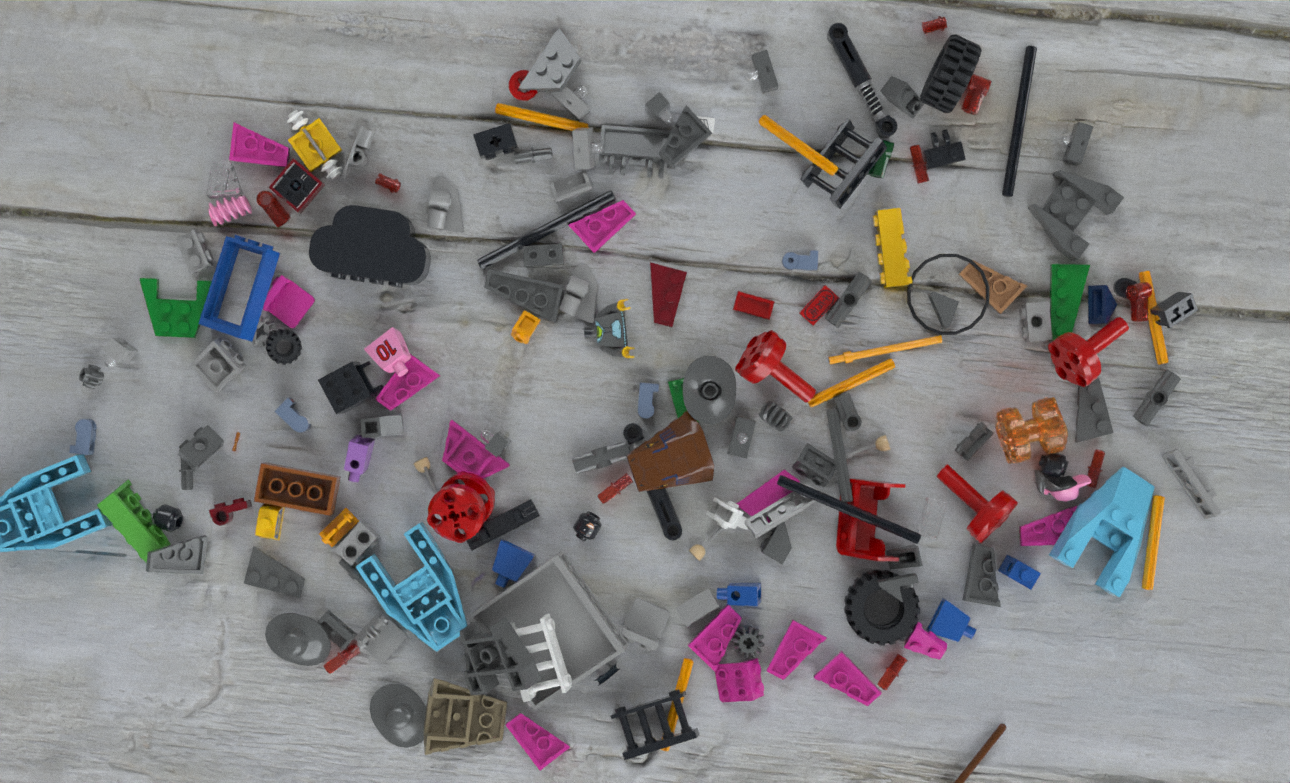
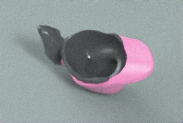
M1034 470L1037 476L1036 485L1039 493L1052 495L1059 501L1075 500L1079 495V488L1091 483V479L1087 475L1081 474L1074 477L1068 475L1054 478L1051 476L1045 477L1041 471Z

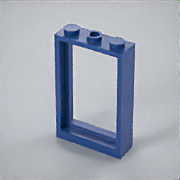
M235 235L234 238L226 236L198 324L240 339L253 341L280 253L273 251V246L264 243L260 247V242L248 239L247 243L244 237ZM239 249H244L262 255L241 325H237L218 318Z

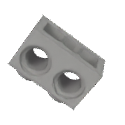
M360 521L334 551L351 566L355 563L359 564L366 557L364 555L368 548L372 550L378 544L376 539L380 535L367 523ZM362 532L368 533V542H363L361 540L360 536ZM349 546L356 549L357 553L355 556L348 554Z

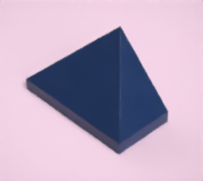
M1108 285L1088 286V324H1107L1117 303Z

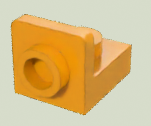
M524 310L514 325L511 336L519 343L528 344L541 319Z

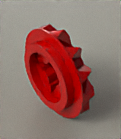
M528 70L515 72L509 80L510 93L519 101H528L537 94V90H529V92H521L519 90L520 82L518 80L523 81L529 73Z

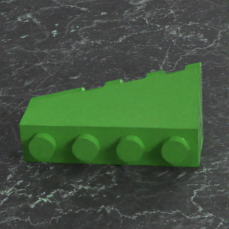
M128 479L97 504L101 513L112 522L114 528L124 536L126 542L137 551L139 557L147 563L149 551L171 544L163 531L153 524L152 514L148 509L145 510L139 502L141 497L138 493H133L130 488L132 484Z

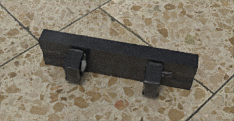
M532 499L483 523L477 534L466 541L471 551L539 517L540 514Z

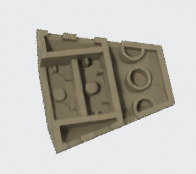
M434 678L427 697L423 729L424 754L428 755L455 748H466L476 744L481 745L503 741L507 702L485 694L471 696L467 688Z

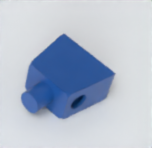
M502 539L499 543L492 568L494 572L499 574L495 584L505 588L509 579L517 582L535 554Z
M1006 555L998 569L1000 573L1032 590L1041 574L1009 555Z
M730 583L727 585V588H717V599L727 600V605L758 606L761 603V583ZM738 591L740 597H737L734 592Z
M942 598L926 629L937 636L957 642L960 641L962 635L972 639L976 633V629L968 625L971 618L944 598Z

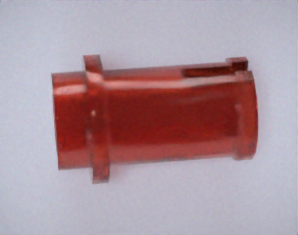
M941 16L934 20L922 22L924 34L937 30L944 31L947 28L946 18Z
M382 173L378 174L379 178L375 180L376 185L390 190V193H397L399 191L401 182L398 179L394 180Z

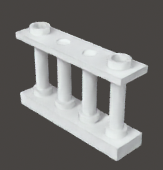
M549 613L540 619L541 623L517 628L514 622L510 623L519 638L522 635L544 631L546 642L525 647L529 653L549 649L552 660L537 663L536 666L538 671L555 667L558 677L557 679L536 683L527 690H520L523 702L531 701L537 695L536 692L560 686L562 693H566L572 687V678L567 673L556 637L555 623Z

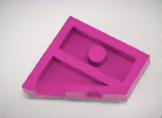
M918 622L915 624L912 633L907 637L904 648L940 660L947 650V643L939 639L933 632L929 631L927 633L924 631L922 624Z

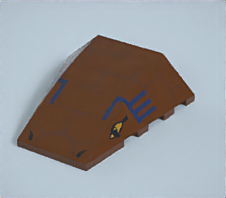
M685 411L682 416L673 420L662 431H658L651 439L645 441L626 455L638 492L713 481L714 462L703 429L688 411Z

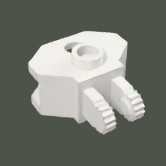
M714 498L713 501L718 503L719 507L715 514L707 511L706 515L718 521L717 525L724 529H728V527L736 529L737 526L745 530L748 529L745 526V520L748 518L743 516L744 512L738 509V504L730 500L726 503L718 498Z

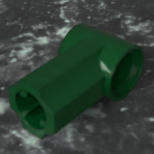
M883 140L887 149L867 174L871 177L884 178L888 159L891 158L894 148V142Z

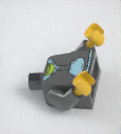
M621 299L616 303L606 306L597 314V318L594 319L595 327L584 328L585 339L596 338L597 346H600L603 352L614 357L634 358V356L629 355V351L635 348L628 347L625 310H630L631 307H625L624 302L629 299Z

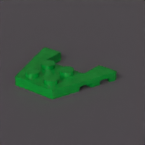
M140 278V284L155 336L196 338L200 328L198 323L212 281L197 280L196 300L158 299L159 279Z

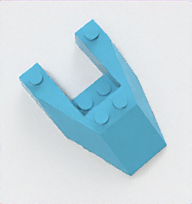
M75 455L24 476L0 497V552L53 549L113 525L101 513L100 509L65 522L51 488L91 472L85 455Z
M1120 468L1100 489L1095 490L1091 497L1083 504L1078 505L1049 556L1063 565L1073 568L1091 537L1114 551L1095 585L1109 594L1120 597L1130 581L1141 547L1155 486L1127 468Z
M420 522L405 532L404 536L425 565L423 568L396 585L376 554H373L355 567L386 613L437 652L459 637L460 630L468 625L452 569L424 523Z

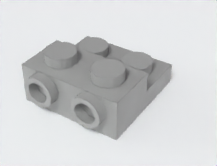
M222 338L214 340L191 364L215 393L220 392L230 380L234 379L246 367L244 357L239 353H235L231 349L232 344L227 339Z

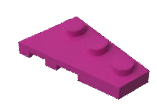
M233 122L230 161L286 167L288 165L290 148Z
M622 200L568 226L593 253H596L636 213Z
M410 354V360L404 363L408 372L403 376H398L395 372L375 400L392 411L441 375Z
M792 619L766 671L784 680L827 637Z

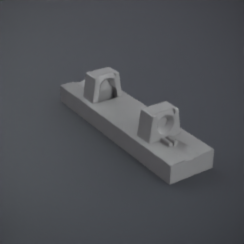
M1178 449L1163 454L1162 458L1203 518L1208 519L1219 515L1221 512L1212 500L1217 494L1213 488L1205 490L1190 467L1195 463L1192 457L1184 458Z
M791 492L745 520V526L756 539L817 501L796 492Z

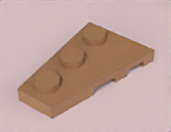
M974 261L983 270L989 283V304L1001 314L1027 285ZM968 263L958 275L986 301V286L982 276L976 268Z

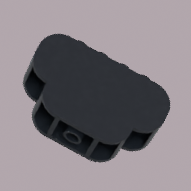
M357 205L342 207L335 214L332 225L323 226L314 232L309 246V258L312 264L317 269L331 274V277L346 280V276H348L350 280L365 282V279H368L369 283L384 285V282H388V285L391 287L402 288L403 285L411 286L421 283L425 280L430 270V252L422 242L415 239L414 225L401 213L391 210Z

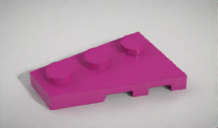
M783 470L736 504L752 517L793 492L777 484L780 475L797 482L800 481L786 470Z
M1072 506L1019 526L1020 546L1055 545L1078 506Z
M726 605L692 639L688 647L716 672L718 664L724 656L726 648L733 638L742 617L730 605Z
M842 651L814 675V678L818 681L821 680L830 687L840 690L866 706H869L882 694L881 690Z
M519 713L505 724L540 771L570 748L569 745L522 713Z

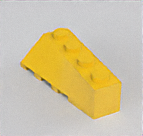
M901 208L877 210L875 215H873V225L877 227L878 233L875 235L876 246H879L880 253L877 254L878 265L882 267V273H879L880 283L884 284V288L912 284V276H907L910 268L909 260L907 257H904L907 245L905 238L901 236L904 234Z

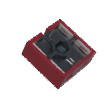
M293 158L268 188L280 198H286V203L301 214L325 184Z

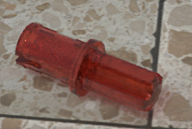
M920 145L911 146L910 152L914 164L912 167H914L917 184L930 181L925 165L927 162L923 160Z
M1095 450L1091 465L1087 467L1089 468L1087 476L1091 479V483L1087 485L1089 487H1097L1100 472H1103L1101 469L1105 456V451Z
M625 473L598 494V499L603 504L607 503L617 494L620 495V492L633 483V480Z
M352 643L341 653L337 652V656L324 664L325 670L331 674L342 665H347L349 660L361 653L360 649L358 648L351 652L357 647L355 643Z
M897 653L890 666L886 667L887 670L877 685L883 690H887L896 676L899 677L898 673L908 660Z

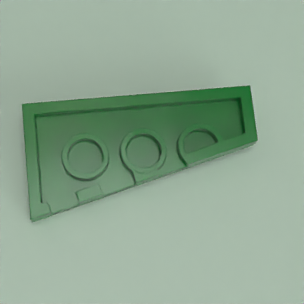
M1050 265L1052 340L1049 341L1055 340L1064 333L1073 332L1090 265Z

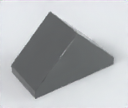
M936 292L927 294L942 329L950 327L959 301Z
M915 544L886 551L887 556L899 557V561H888L890 570L923 566L919 547Z

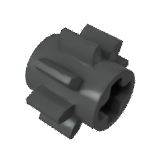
M91 364L88 365V368H82L79 375V380L83 382L82 385L91 389H95V385L100 386L104 379V373L100 371L101 368Z

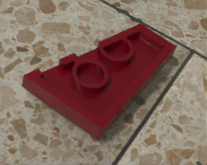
M650 262L654 323L672 328L687 272Z

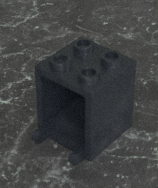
M352 361L318 379L336 414H344L378 396L376 392L384 388L382 384L373 388L364 368L371 365L370 361L362 365L360 362Z

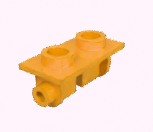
M345 508L319 533L322 537L321 540L333 547L359 520Z

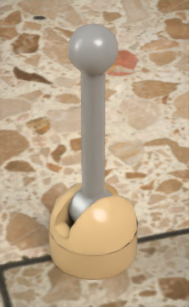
M886 435L879 437L875 445L853 452H845L846 459L875 448L879 451L890 450Z
M424 457L413 464L417 471L425 473L436 494L438 490L428 472L430 461L428 457Z
M720 527L703 545L696 544L689 549V552L700 561L705 555V547L722 530L726 529Z

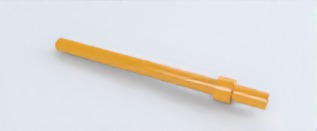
M939 335L852 353L847 351L843 352L842 355L828 357L830 365L845 362V364L851 363L856 359L942 343V336Z

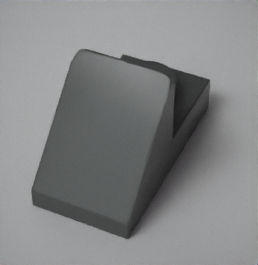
M915 573L876 580L879 587L901 602L900 586L906 589L914 587L915 583H919L918 576Z

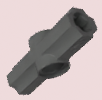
M858 272L844 293L840 295V298L825 319L839 328L851 310L857 305L872 280ZM845 295H851L853 297V303L851 305L845 304Z
M1165 370L1152 390L1147 392L1145 400L1133 415L1135 420L1145 426L1150 424L1160 408L1167 403L1169 395L1181 380L1178 375ZM1155 393L1160 395L1158 403L1153 399Z
M626 441L610 447L604 446L592 450L590 453L574 457L572 461L576 474L594 468L600 469L612 465L614 462L627 459L626 455L630 453Z

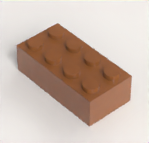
M267 462L261 463L254 502L330 516L335 511L341 476Z

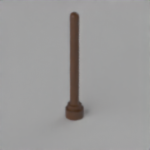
M1002 723L997 727L954 783H964L1004 733L1007 728L1005 724Z

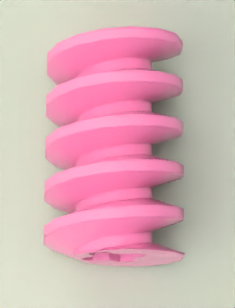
M238 192L237 199L233 194L230 195L231 201L224 197V204H221L219 200H216V207L209 203L208 211L213 225L216 227L217 221L220 224H224V218L230 222L232 216L238 219L239 213L241 216H246V211L251 214L252 209L246 196Z

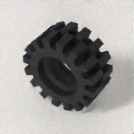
M288 329L273 331V334L269 335L266 341V351L269 357L277 364L281 363L282 365H286V363L291 364L292 361H296L302 349L299 337ZM283 339L291 343V349L286 354H281L276 349L277 343Z

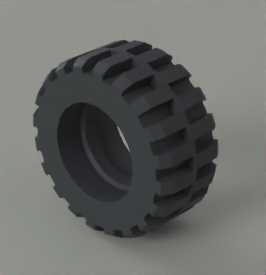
M957 34L950 35L934 62L920 95L922 103L941 112L951 113L975 71L981 56V47Z
M888 570L866 572L861 578L857 577L854 580L855 583L849 586L847 590L848 595L844 599L846 619L854 632L868 643H876L880 646H885L887 643L890 645L896 644L897 640H904L907 633L911 634L914 630L912 627L918 623L917 615L920 614L918 603L920 601L913 587L903 589L900 586L902 602L898 600L900 605L899 612L890 623L876 625L870 622L865 615L864 604L867 597L874 591L882 589L877 585L876 580L900 576L897 573Z

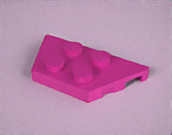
M453 419L450 421L442 461L457 473L465 471L476 474L484 479L510 466L500 456L495 457L486 450L485 444Z

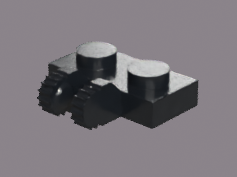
M947 129L942 130L944 146L939 147L936 133H931L933 148L923 151L927 170L966 160L962 142L950 144Z

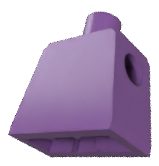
M357 434L349 441L344 470L349 471V481L359 482L360 475L364 474L368 469L375 439L369 437L362 438L361 435Z

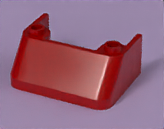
M850 479L853 501L848 502V504L877 515L878 500H886L890 495L891 487L905 488V484ZM839 511L836 549L839 554L873 561H899V557L885 555L884 542L879 538H875L876 526Z

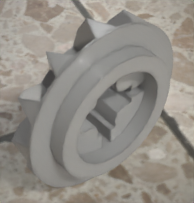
M260 316L257 328L263 326V330L268 335H260L258 337V332L256 331L253 341H250L258 347H265L268 336L273 334V331H277L274 322L264 316Z

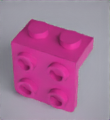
M283 275L277 276L271 283L272 288L267 294L263 310L269 311L288 327L295 328L314 304L315 298L288 277Z
M750 658L740 663L718 664L715 675L721 702L754 701L764 696V685L761 680V666L758 658Z

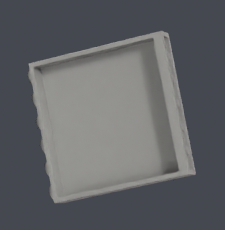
M563 550L474 610L468 616L470 624L476 621L480 632L488 633L491 632L490 626L504 617L510 623L514 622L517 628L541 623L540 619L549 613L555 623L556 637L567 673L572 678V685L624 652L629 646ZM544 631L520 636L525 646L546 642ZM549 649L530 653L536 664L552 660ZM555 667L538 671L541 680L537 683L557 679ZM557 686L537 691V695L526 703L535 711L562 693L561 687Z

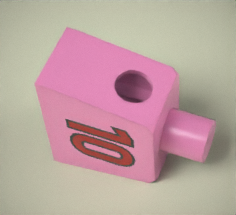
M393 327L364 348L367 354L384 371L388 373L395 371L398 376H403L408 372L404 363L410 360L411 355L399 330Z

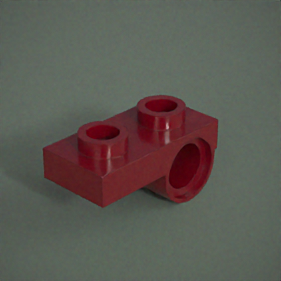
M243 497L232 500L233 504L226 505L225 502L214 504V509L209 510L210 517H212V521L216 525L228 524L233 520V512L252 507L251 500L245 501ZM221 511L226 513L227 518L225 521L219 518Z

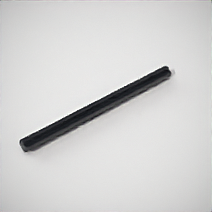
M1027 46L1025 50L1002 196L1012 197L1014 193L1037 47Z
M609 190L477 260L480 268L485 269L523 249V246H529L615 201V195Z
M780 475L777 480V484L781 487L918 544L921 539V534L785 476Z

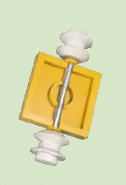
M298 110L290 113L287 123H293L292 130H300V132L292 136L288 141L309 171L312 172L324 164L321 171H327V179L331 178L333 180L342 174V167H337L336 163L338 160L331 158L341 152L342 149L322 120L318 118L306 126L308 118L302 117L303 111L298 112Z

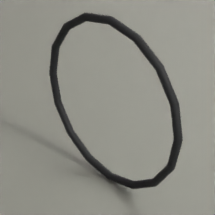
M938 254L926 259L913 272L912 283L916 274L927 263L940 257H957L967 261L980 272L986 286V302L980 316L971 325L960 330L939 331L927 326L916 316L911 304L912 284L907 286V304L913 318L926 330L939 335H957L972 329L983 318L989 304L990 286L983 270L973 260L959 254Z

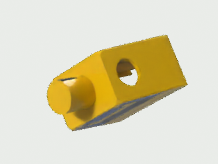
M264 503L259 509L255 536L279 541L285 507Z

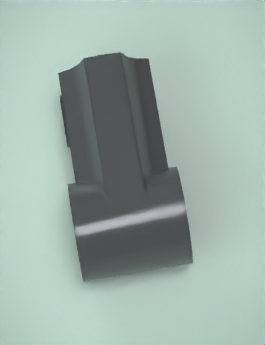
M850 393L834 398L843 421V427L847 431L859 429L862 421L856 411ZM849 417H854L857 420L856 427L848 426L847 420Z

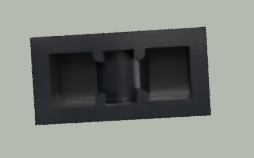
M510 123L473 134L481 159L491 160L497 157L496 154L502 152L504 155L515 152V148H518ZM494 139L501 141L498 143V147L491 145L494 143Z

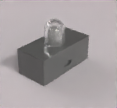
M763 50L752 54L751 59L755 69L745 73V80L747 82L758 80L763 94L777 90L779 85L768 51Z
M658 92L645 104V111L655 122L660 118L665 124L672 123L673 115L668 111L670 103Z
M1078 122L1074 125L1071 135L1062 133L1058 136L1059 144L1067 146L1063 158L1064 162L1076 166L1082 163L1094 126Z
M736 417L727 454L747 459L756 421Z
M484 429L480 433L481 439L488 443L485 449L495 457H499L511 442L501 432L494 434L490 430Z

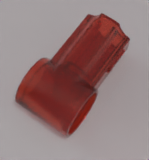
M973 74L969 81L968 92L961 110L971 115H977L983 98L989 91L992 80Z
M269 191L258 193L256 197L258 205L264 209L277 228L291 219L274 193ZM268 194L271 197V202L265 205L263 197Z
M1148 282L1133 284L1126 289V296L1131 301V320L1134 322L1148 321V298L1152 295V287Z

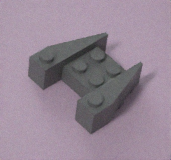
M1058 170L1053 173V176L1059 179L1060 183L1043 206L1039 207L1034 203L1028 209L1035 219L1039 221L1047 236L1051 238L1056 249L1070 260L1075 261L1081 257L1090 245L1074 233V230L1091 207L1094 205L1103 213L1109 215L1115 211L1124 197L1108 185Z
M506 617L491 625V632L481 633L476 621L460 630L461 644L464 645L465 651L462 657L467 669L464 671V675L471 696L486 694L499 685L496 674L506 673L513 691L527 690L541 680L534 659Z

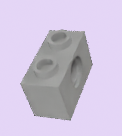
M1049 301L1022 304L1020 318L1023 319L1024 327L1021 328V335L1023 339L1025 338V342L1052 340ZM1033 317L1039 320L1037 327H1033L1031 324Z

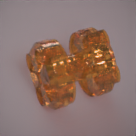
M1046 397L1032 402V418L1024 421L1016 407H1008L997 412L996 433L1008 464H1017L1030 459V443L1035 441L1040 442L1046 454H1055L1066 449L1068 430L1055 397Z

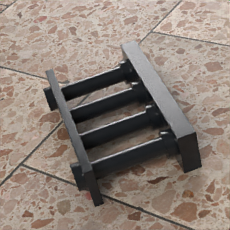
M848 118L839 125L835 135L820 153L830 161L837 152L855 164L848 173L838 167L835 175L843 179L842 183L834 188L819 178L818 175L823 169L814 163L803 172L800 179L807 188L814 183L831 194L829 199L839 209L842 208L887 149L885 143L880 138L876 137L874 141L870 142L854 132L855 127ZM847 137L866 148L862 157H857L841 146Z
M677 689L669 692V696L628 709L625 706L615 709V713L610 717L611 719L619 717L628 745L626 746L627 750L622 753L624 760L686 742L700 735L698 728L692 729L689 726L680 698L686 695V691L680 692ZM672 700L682 728L680 730L681 733L675 735L670 730L662 703ZM655 706L664 733L662 739L656 740L655 737L653 738L644 711L646 708ZM634 712L638 714L646 739L644 741L645 744L639 746L634 741L626 716Z

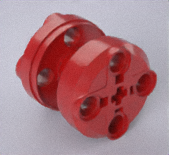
M461 471L450 477L432 497L428 506L427 522L441 537L457 543H463L476 535L483 523L491 515L495 504V491L482 477ZM458 480H462L465 485L459 484ZM481 494H485L488 500L483 499ZM435 514L440 515L442 520L437 519ZM458 529H463L465 534L460 533Z

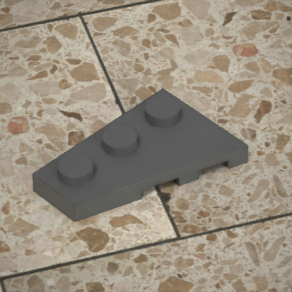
M686 105L660 150L659 156L673 168L710 137L712 132Z
M1099 377L1086 387L1078 385L1075 443L1114 433Z
M203 535L149 551L146 571L203 574L208 536Z
M973 544L962 600L1001 607L998 598L999 587L996 581V562L993 547Z
M253 546L244 584L300 598L305 578L287 566L282 565L270 555L268 556L261 549Z

